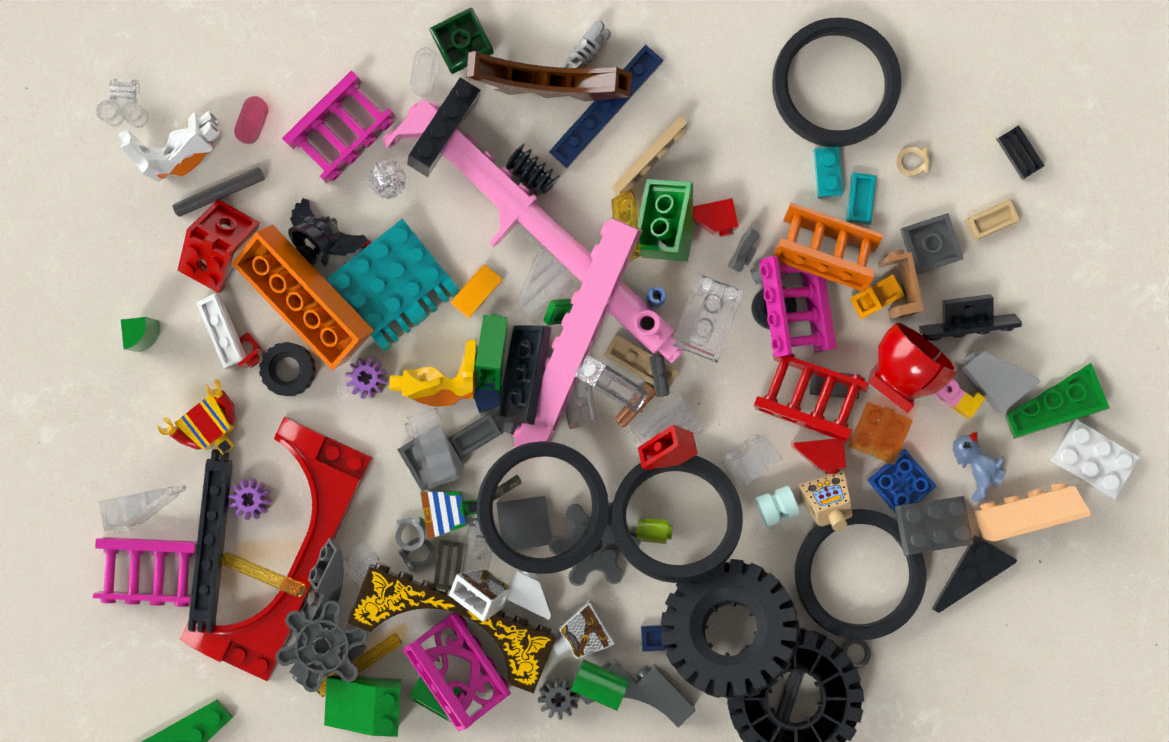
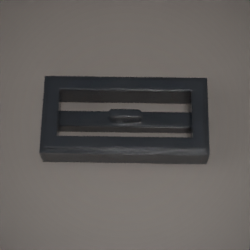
M1019 125L996 139L1022 180L1045 166ZM1013 134L1016 135V137L1018 138V140L1020 141V143H1021L1022 146L1024 147L1025 151L1027 152V154H1028L1029 157L1031 158L1032 162L1034 163L1035 167L1033 166V164L1031 163V161L1029 160L1028 156L1026 155V153L1024 152V150L1022 149V147L1020 146L1019 142L1017 141V139L1015 138V136H1014ZM1008 138L1029 171L1026 172L1005 139Z

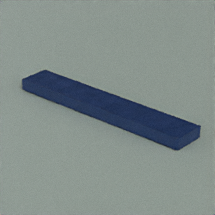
M645 44L623 69L632 73L630 97L594 101L553 146L549 153L568 169L659 68L664 60Z

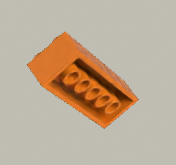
M274 225L257 231L232 263L236 270L332 371L346 363L374 332L364 319Z

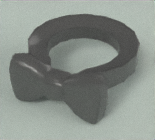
M420 538L412 539L407 545L413 546L418 543ZM425 539L423 543L429 549V556L425 561H410L408 558L410 551L404 549L398 551L411 572L415 570V567H423L432 561L434 548L429 540Z
M848 640L842 647L846 654L849 646L852 644L861 645L865 651L864 659L860 663L853 665L857 669L867 665L871 659V651L868 644L863 640Z

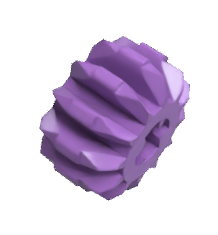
M369 357L366 365L364 360L359 358V367L353 363L350 364V368L354 370V373L346 372L347 377L353 378L346 385L348 387L355 385L351 392L353 395L360 391V398L365 399L368 391L369 396L375 398L374 389L379 393L384 391L379 386V383L387 384L388 381L380 379V376L386 375L387 371H378L382 363L378 361L373 365V358ZM365 372L372 375V380L369 379V384L361 381V377H364L363 373Z
M254 478L249 483L246 479L241 480V487L238 485L233 486L237 494H230L229 498L235 499L236 503H232L230 508H239L235 514L237 517L244 513L245 520H250L251 516L259 519L260 512L264 514L268 512L264 504H272V500L265 499V496L270 495L271 491H262L266 485L264 482L257 485V480ZM254 495L252 500L255 503L248 504L247 502L249 499L246 496Z

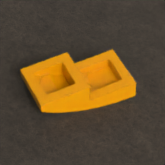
M484 264L454 297L451 304L469 319L502 283L503 279Z
M891 275L869 287L866 292L862 291L849 299L860 319H863L905 295L894 275Z

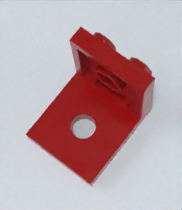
M217 199L187 228L177 271L207 288L221 293L225 289L233 255L258 230L260 222ZM221 225H227L230 228H224Z

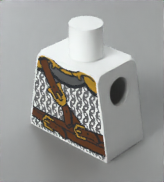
M481 569L457 574L449 596L484 622L503 608L510 592V586L506 578H498L490 571Z
M589 601L559 626L563 637L554 642L553 649L558 656L571 650L576 659L610 647L614 644V641Z

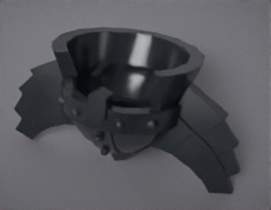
M302 198L301 203H296L295 208L292 209L290 221L293 226L288 229L290 240L297 248L301 245H306L305 239H308L315 246L314 251L316 255H319L321 252L323 253L321 260L323 266L328 264L331 255L346 256V254L356 253V250L364 247L363 243L368 242L364 234L349 235L340 232L335 218L315 216L310 209V201Z

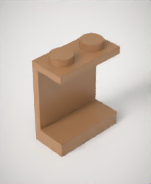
M904 250L889 252L878 263L879 268L898 264L906 304L888 310L890 320L915 315L924 311L912 252L905 254Z

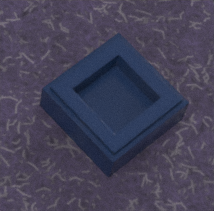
M490 383V384L484 385V386H487V387H493V388H495V384H494V383ZM475 389L474 399L479 413L499 407L500 396L497 390Z
M662 625L641 626L642 652L666 650L661 638V633H663Z

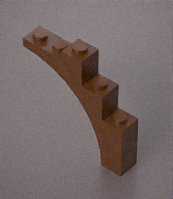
M474 51L468 54L466 77L494 86V90L508 95L533 93L545 98L570 96L586 102L630 97L632 73L618 67L562 68L505 60Z

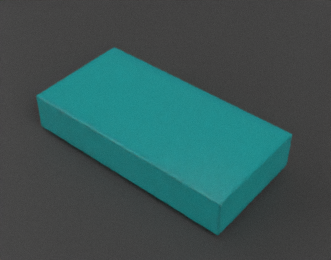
M851 174L846 222L871 224L877 175Z

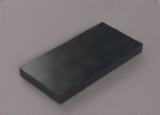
M541 325L513 326L497 421L528 425L535 424L552 327Z

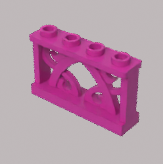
M457 613L450 614L402 648L458 732L470 727L476 720L511 695L507 681L502 676H499L494 669L495 664L493 660L484 654L480 641L477 637L471 635L467 629L465 619ZM445 628H451L457 639L452 641L450 636L447 635L445 640L446 646H443L441 633ZM434 635L437 647L424 650L421 644ZM447 655L469 661L470 677L468 686L457 681L446 683L443 677L446 675L449 666ZM438 656H441L442 668L440 670L434 665L435 661L441 662ZM485 682L493 690V695L488 700L481 699L476 695L477 691L480 693L488 692L483 688ZM455 687L460 688L465 692V695L460 691L457 698L453 693V689ZM473 700L482 705L470 716L467 714L466 710Z

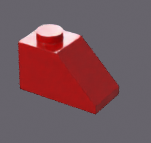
M733 198L693 206V223L712 235L719 234L720 237L733 235V231L739 227Z
M674 424L638 447L641 466L644 470L681 465L698 454L693 432Z
M826 439L791 443L792 449L818 470H825V474H836L840 472L839 468H846L844 441Z

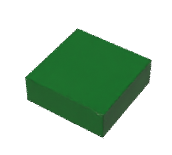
M550 300L543 321L547 325L561 324L566 313L571 312L573 307L571 300Z

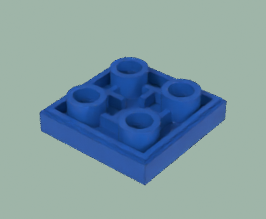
M906 449L901 450L867 479L868 483L895 515V506L918 503L937 487Z

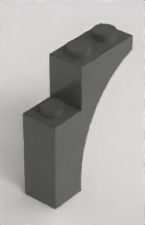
M616 660L612 663L607 661L602 666V668L629 679L623 698H630L651 705L665 714L678 728L696 711L694 705L654 664L650 667L644 666L637 673V680ZM580 695V698L585 702L586 705L595 702L587 697Z

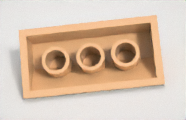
M1066 482L1051 485V490L1042 491V488L1027 491L1028 496L1021 498L1018 495L1007 496L1003 498L1004 502L995 504V501L980 504L981 508L974 510L981 539L994 542L1091 516L1090 510L1076 486L1066 485Z

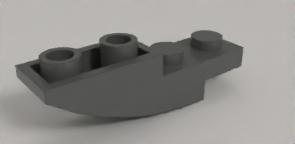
M328 538L325 546L321 548L316 565L309 573L308 581L312 585L313 590L308 594L307 602L303 611H301L304 617L309 620L318 619L322 614L323 605L330 600L338 602L341 595L344 575L343 557L341 549L333 538Z

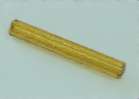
M227 552L223 554L222 565L294 596L301 597L304 594L306 586L298 581Z
M394 633L351 663L356 665L359 674L402 645V640L397 633ZM327 679L322 681L320 689L317 690L321 697L326 696Z

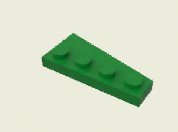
M1092 363L1060 383L1047 389L1039 396L1008 413L1005 418L1013 439H1017L1106 411L1110 407Z
M216 699L142 742H208L233 716Z

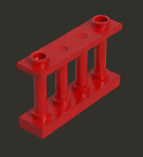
M773 353V359L779 362L768 394L764 395L763 398L756 397L754 403L755 410L848 443L852 429L848 428L847 421L859 390L866 393L868 391L869 383L865 382L866 379L855 374H851L850 377L795 358L793 353L781 357H774ZM788 366L803 371L791 402L785 406L777 403L778 400L776 398ZM814 374L826 378L814 412L810 414L801 412L800 404L811 375ZM837 382L849 386V390L838 419L834 420L833 423L824 420L825 416L823 414L834 384Z

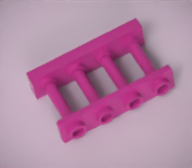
M352 70L282 137L292 149L301 147L324 170L319 177L325 183L335 181L342 174L341 169L347 163L349 165L354 163L359 157L358 153L364 147H370L377 139L375 136L381 130L386 131L394 122L393 118L395 115L390 108L382 113L359 90V85L362 82ZM348 96H353L376 119L367 130L342 107V102ZM330 113H336L359 137L351 146L348 147L325 124L324 119ZM313 130H318L341 153L332 164L308 141L307 136Z
M777 256L760 260V274L763 280L764 299L768 313L767 321L770 326L771 347L774 357L792 354V347L813 345L814 353L837 349L826 279L785 264H779ZM802 272L804 287L782 289L780 274ZM806 296L808 311L786 313L784 298ZM810 322L811 335L790 337L788 323Z
M113 537L96 538L95 549H103V553H106L104 591L93 593V598L100 599V603H116V599L125 600V604L131 605L140 604V601H150V605L163 606L165 602H174L176 607H188L191 602V595H187L189 559L192 557V553H196L197 541ZM119 550H128L130 555L128 592H114L116 554L119 553ZM143 551H153L152 555L155 556L153 593H138L140 556L143 555ZM168 552H177V557H179L177 594H163L165 556H168Z

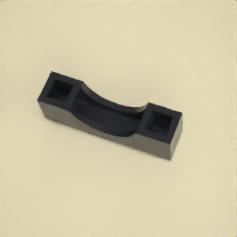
M461 77L458 79L409 153L408 166L429 177L454 132L467 119L478 102L481 92L479 88Z

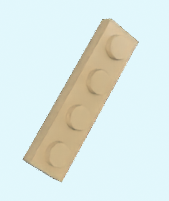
M679 116L612 186V190L618 196L623 192L627 195L635 187L636 183L634 181L639 175L644 177L653 168L651 163L656 158L662 159L670 150L667 146L673 140L678 142L686 134L687 131L684 129L687 122Z

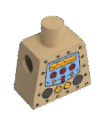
M844 471L799 484L801 501L818 526L831 524L835 531L843 530L847 526L845 519L852 516V508Z

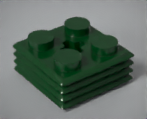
M468 8L429 28L451 74L467 67L469 52L477 51L489 56L494 54L493 47L473 8ZM462 36L463 39H467L465 45L457 44L459 37Z

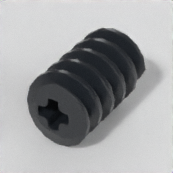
M524 143L510 156L506 168L508 170L514 168L513 175L515 177L521 175V183L529 181L527 185L529 190L536 187L535 196L546 194L557 183L560 176L558 175L552 179L553 169L545 172V162L537 165L539 156L537 155L531 159V149L525 152L522 151L525 146Z

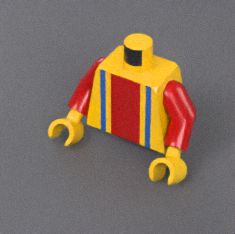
M216 379L214 382L218 388L210 389L208 384H206V392L209 396L174 422L176 426L173 427L171 420L165 417L163 419L169 426L161 428L157 425V428L162 435H169L184 446L196 450H209L215 445L223 455L235 447L227 437L228 434L235 430V405L226 392L221 390V383Z

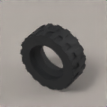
M290 342L277 343L274 347L267 349V352L261 357L262 361L259 364L261 381L274 394L281 396L302 394L305 392L304 390L309 389L312 381L315 379V360L311 357L309 351L298 344ZM286 357L295 359L300 367L299 375L294 380L288 382L281 380L276 374L277 363Z

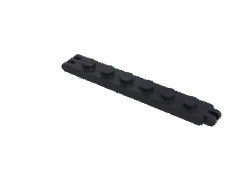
M218 449L212 450L211 459H207L205 464L188 620L189 632H195L197 628L198 632L204 633L206 630L207 633L213 634L216 625L233 466L232 460H229V452L222 455Z

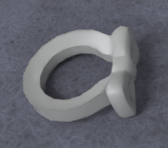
M407 518L396 521V524L399 525L396 531V541L402 549L414 551L423 545L425 532L420 524L422 518ZM407 524H413L420 533V540L416 545L408 546L401 539V533Z

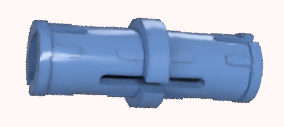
M654 287L647 292L646 300L651 307H659L664 304L666 295L662 288ZM652 295H657L660 300H655Z

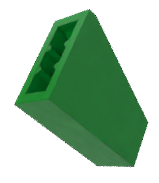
M497 314L483 315L475 365L476 388L493 389L500 392L508 332V317H502ZM490 383H494V384H495V388H493V387H487V386H484V385H487V384H490Z

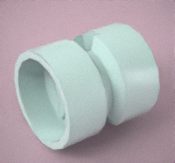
M788 485L776 489L774 495L766 493L755 498L766 527L780 523L782 517L788 520L800 515L797 503Z

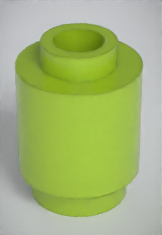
M638 519L637 539H642L643 542L666 544L667 539H672L673 525H668V519Z

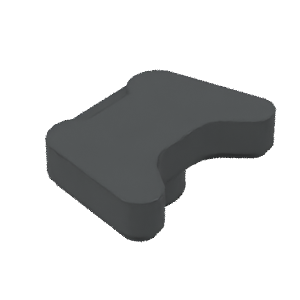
M751 228L742 236L728 267L741 272L744 264L747 266L750 264L756 253V248L752 246L760 236L757 230Z

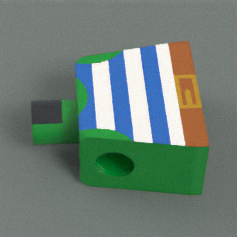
M462 491L420 492L428 539L467 526V515L477 514V499L464 501Z

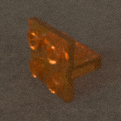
M867 402L849 447L895 465L913 421L895 413V410L887 406L882 408Z

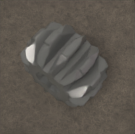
M555 676L554 685L547 679L545 684L548 689L540 687L539 692L545 696L538 697V702L545 703L541 707L542 712L550 709L549 718H552L554 713L558 712V719L561 720L563 718V711L568 716H571L572 711L569 707L578 708V704L573 700L579 699L580 695L572 693V685L567 687L568 678H565L563 684H560L559 676ZM557 692L561 693V697L565 696V698H562V703H556V699L554 701L552 699Z

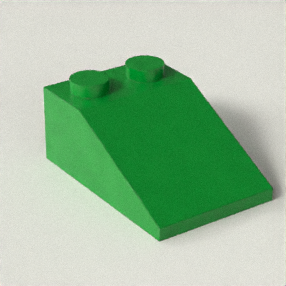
M646 179L637 228L642 230V233L634 249L642 258L688 262L693 234L692 182Z
M327 676L324 726L371 736L398 737L402 679L357 677L352 682H345L340 676Z

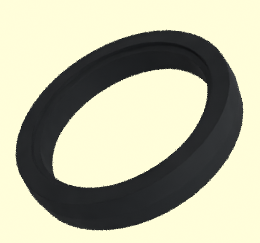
M841 17L818 20L800 29L781 49L775 62L772 78V92L775 105L788 127L803 139L826 147L850 146L866 140L877 133L892 116L901 92V69L898 58L889 42L871 26L854 19ZM837 35L857 40L872 51L881 65L885 82L882 102L876 113L868 121L855 128L829 130L816 126L800 114L790 97L788 72L793 58L806 44L821 37Z
M549 441L523 444L501 456L486 473L477 499L479 527L490 549L498 558L513 568L535 574L561 572L583 561L601 540L609 514L606 487L594 465L575 449L564 444ZM535 457H554L573 466L587 483L592 501L591 518L580 540L569 550L547 558L525 556L510 548L498 533L493 518L494 496L503 477L517 464Z
M695 455L681 465L649 470L642 469L641 463L635 466L625 476L615 494L611 510V524L620 551L633 567L659 581L687 583L707 577L718 570L729 559L740 540L743 512L739 494L729 477L712 462ZM670 471L691 473L707 481L719 493L727 513V529L723 540L710 555L690 564H666L648 556L634 542L627 526V506L635 490L654 475Z
M852 509V516L845 519L847 526L866 524L886 531L902 548L898 522L894 518L878 511ZM831 524L825 526L816 525L801 544L795 563L797 592L804 608L812 619L825 630L837 636L854 640H871L884 637L907 623L918 609L925 592L927 576L923 554L905 555L909 568L907 590L902 601L889 615L867 624L843 622L824 610L812 588L811 566L815 553L821 543L830 534L835 532Z

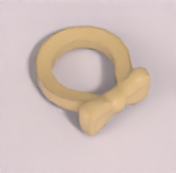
M916 147L903 149L897 156L896 164L898 170L906 176H916L923 171L926 174L929 173L930 160L928 158V148H923V151ZM907 153H915L924 159L923 165L914 171L904 169L901 162Z

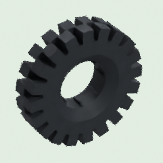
M730 559V562H725L718 570L705 578L676 584L678 589L674 594L670 592L665 602L668 606L667 610L662 612L661 625L663 626V633H661L662 644L667 650L666 656L686 682L707 695L716 698L725 697L728 700L740 699L743 696L750 698L761 694L760 691L764 688L770 689L779 682L777 679L782 673L786 674L792 665L790 663L792 657L796 656L799 646L797 639L798 635H800V626L794 603L786 589L775 576L767 573L763 567L752 562L749 565L744 563L743 560ZM728 604L736 607L737 604L749 609L750 612L748 614L751 617L754 615L757 623V631L754 630L756 636L748 649L744 648V652L732 656L727 652L725 655H721L711 649L713 647L711 642L707 643L705 629H708V625L706 623L714 611L718 612V608Z
M800 628V635H798L797 639L799 643L796 656L792 657L790 661L792 665L787 672L799 671L800 675L806 673L817 681L814 684L816 687L819 686L821 690V701H817L819 706L812 717L808 718L807 716L803 722L791 723L789 719L783 721L774 715V707L771 709L769 707L768 694L772 693V689L767 687L760 691L761 694L750 698L743 696L740 699H727L730 718L743 742H774L778 732L783 730L784 734L781 742L851 741L857 732L855 729L857 722H861L863 714L861 705L864 702V691L860 684L861 678L857 668L851 662L852 660L834 641L826 638L825 635Z

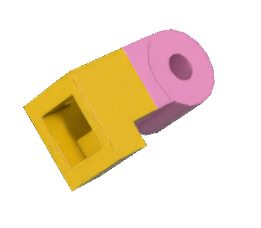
M953 379L938 393H935L941 401L966 419L972 418L986 399L978 392L970 396L960 389L959 384Z

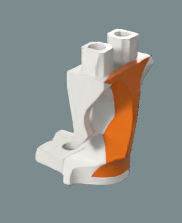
M210 111L202 117L194 112L188 119V128L171 132L166 146L160 149L145 146L129 130H124L119 133V137L123 141L121 149L138 165L143 175H147L158 182L172 174L183 177L201 163L206 152L213 150V140L220 136V131L217 128L219 120Z

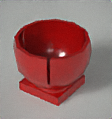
M895 323L885 333L878 345L877 364L870 371L868 383L906 413H909L914 407V400L916 398L938 393L952 381L958 371L953 362L928 339H924L917 331L902 323Z

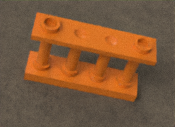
M790 203L783 222L791 224L787 240L780 238L773 256L778 257V262L866 292L875 274V270L866 267L870 251L875 253L883 238V234ZM800 227L814 232L810 248L796 243ZM823 235L837 240L833 256L819 251ZM846 244L860 248L857 264L843 259Z

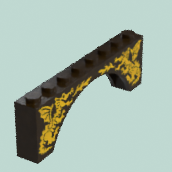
M376 562L375 565L369 564L348 616L347 624L371 632L387 619L407 611L440 609L460 614L477 623L495 640L504 655L510 685L534 694L556 639L554 634L551 633V628L542 624H538L537 627L528 624V619L518 615L511 618L506 616V611L502 609L483 622L449 596L450 589H446L444 592L436 589L437 585L430 581L423 580L420 583L413 580L414 576L403 571H400L399 574L389 571L391 567L380 562Z

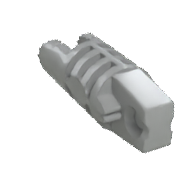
M601 20L596 21L583 36V40H580L579 44L574 47L575 51L570 52L562 68H586L589 65L588 62H591L593 57L597 55V50L600 51L611 37V32L605 28Z

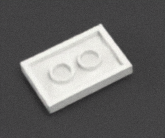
M1074 420L1049 462L1111 499H1116L1140 457L1079 420Z

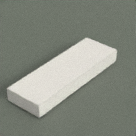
M214 293L197 302V306L223 369L226 370L238 365L246 357V354L221 294Z

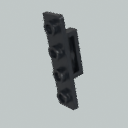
M991 294L942 300L943 323L919 326V331L924 339L937 341L942 337L952 336L961 338L966 336V334L973 333L984 335L996 330L1012 331L1014 328L1022 327V321L1016 314L994 316V297Z

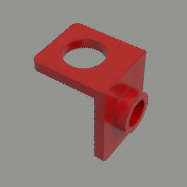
M247 332L239 340L241 343L250 342L253 346V351L241 360L238 365L242 368L247 369L249 367L251 369L262 360L261 357L265 352L251 334Z

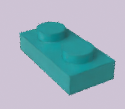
M839 147L815 148L813 153L817 198L842 196Z

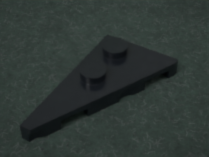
M974 535L972 538L973 545H968L933 605L932 610L938 613L942 612L1014 565L1017 559Z

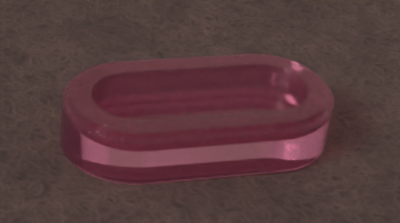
M258 96L249 97L242 106L234 128V134L244 144L256 142L262 131L269 110L267 103Z

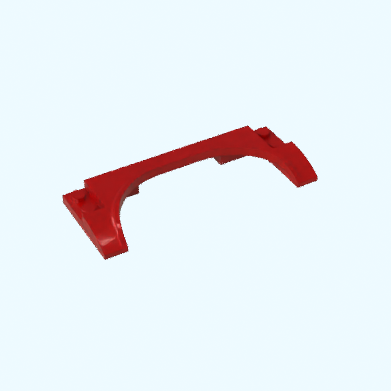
M283 417L274 440L282 444L300 464L308 480L312 498L309 528L290 571L275 598L253 617L233 624L215 625L213 634L207 633L206 630L204 633L198 632L197 628L195 632H189L187 622L180 637L182 642L218 662L224 661L265 681L270 680L277 665V651L285 647L292 632V629L286 625V616L291 611H302L308 594L312 589V585L308 581L309 573L315 567L320 550L325 546L328 538L335 540L373 458L286 417Z

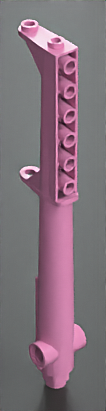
M425 99L419 104H414L409 109L406 119L395 131L390 130L383 137L384 146L390 149L401 138H420L440 107L434 101L429 104ZM459 126L448 142L443 155L499 208L500 231L492 238L489 244L492 247L497 246L520 223L581 281L583 271L586 267L589 268L592 263L591 253L537 205L539 200L535 195L528 196L531 192L522 183L517 186L511 180L513 175L504 166L499 169L493 163L496 159L488 151L484 150L482 153L476 147L478 142L468 133L466 136L458 131L461 128ZM621 281L608 312L653 354L658 351L672 364L685 351L672 337L676 330ZM646 319H651L655 325L651 330H644L641 328V323Z

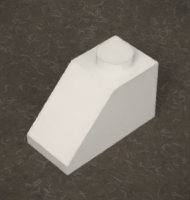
M518 570L510 585L507 600L549 620L552 612L541 580L536 578L538 574Z

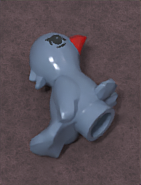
M978 432L960 436L953 443V453L958 465L962 464V468H965L967 463L971 464L972 474L977 482V490L971 498L973 502L985 499L990 485L999 487L1006 474V469L1001 467L1004 463V457L1000 456L995 460L980 450L977 438Z

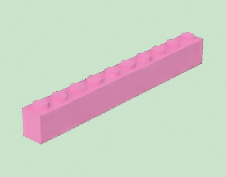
M610 218L609 222L606 221L600 233L603 236L599 245L596 244L590 256L593 259L589 268L586 267L581 276L583 284L580 291L576 290L572 297L571 304H573L571 312L566 313L561 323V326L564 327L560 336L557 335L553 341L551 348L554 351L551 358L546 359L535 424H519L513 435V438L516 439L513 446L518 447L530 442L552 441L642 230L615 218Z

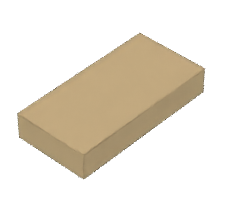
M1011 199L965 219L974 241L1021 221Z

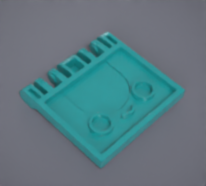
M403 218L326 278V281L374 330L371 336L384 352L392 345L380 331L381 329H384L395 343L400 340L397 333L388 325L391 321L396 319L401 329L407 334L411 331L410 327L400 316L401 313L404 312L415 326H418L429 317L418 302L420 298L424 300L433 313L438 310L436 304L426 295L430 290L434 288L438 297L445 303L449 301V298L438 286L439 283L444 285L452 297L460 292L459 288Z

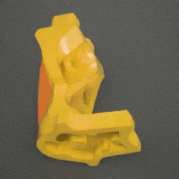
M471 339L466 342L464 358L456 377L449 379L439 370L430 366L416 370H403V376L390 375L389 390L402 391V396L435 407L452 406L462 399H474L476 389L475 365L478 352L476 340Z

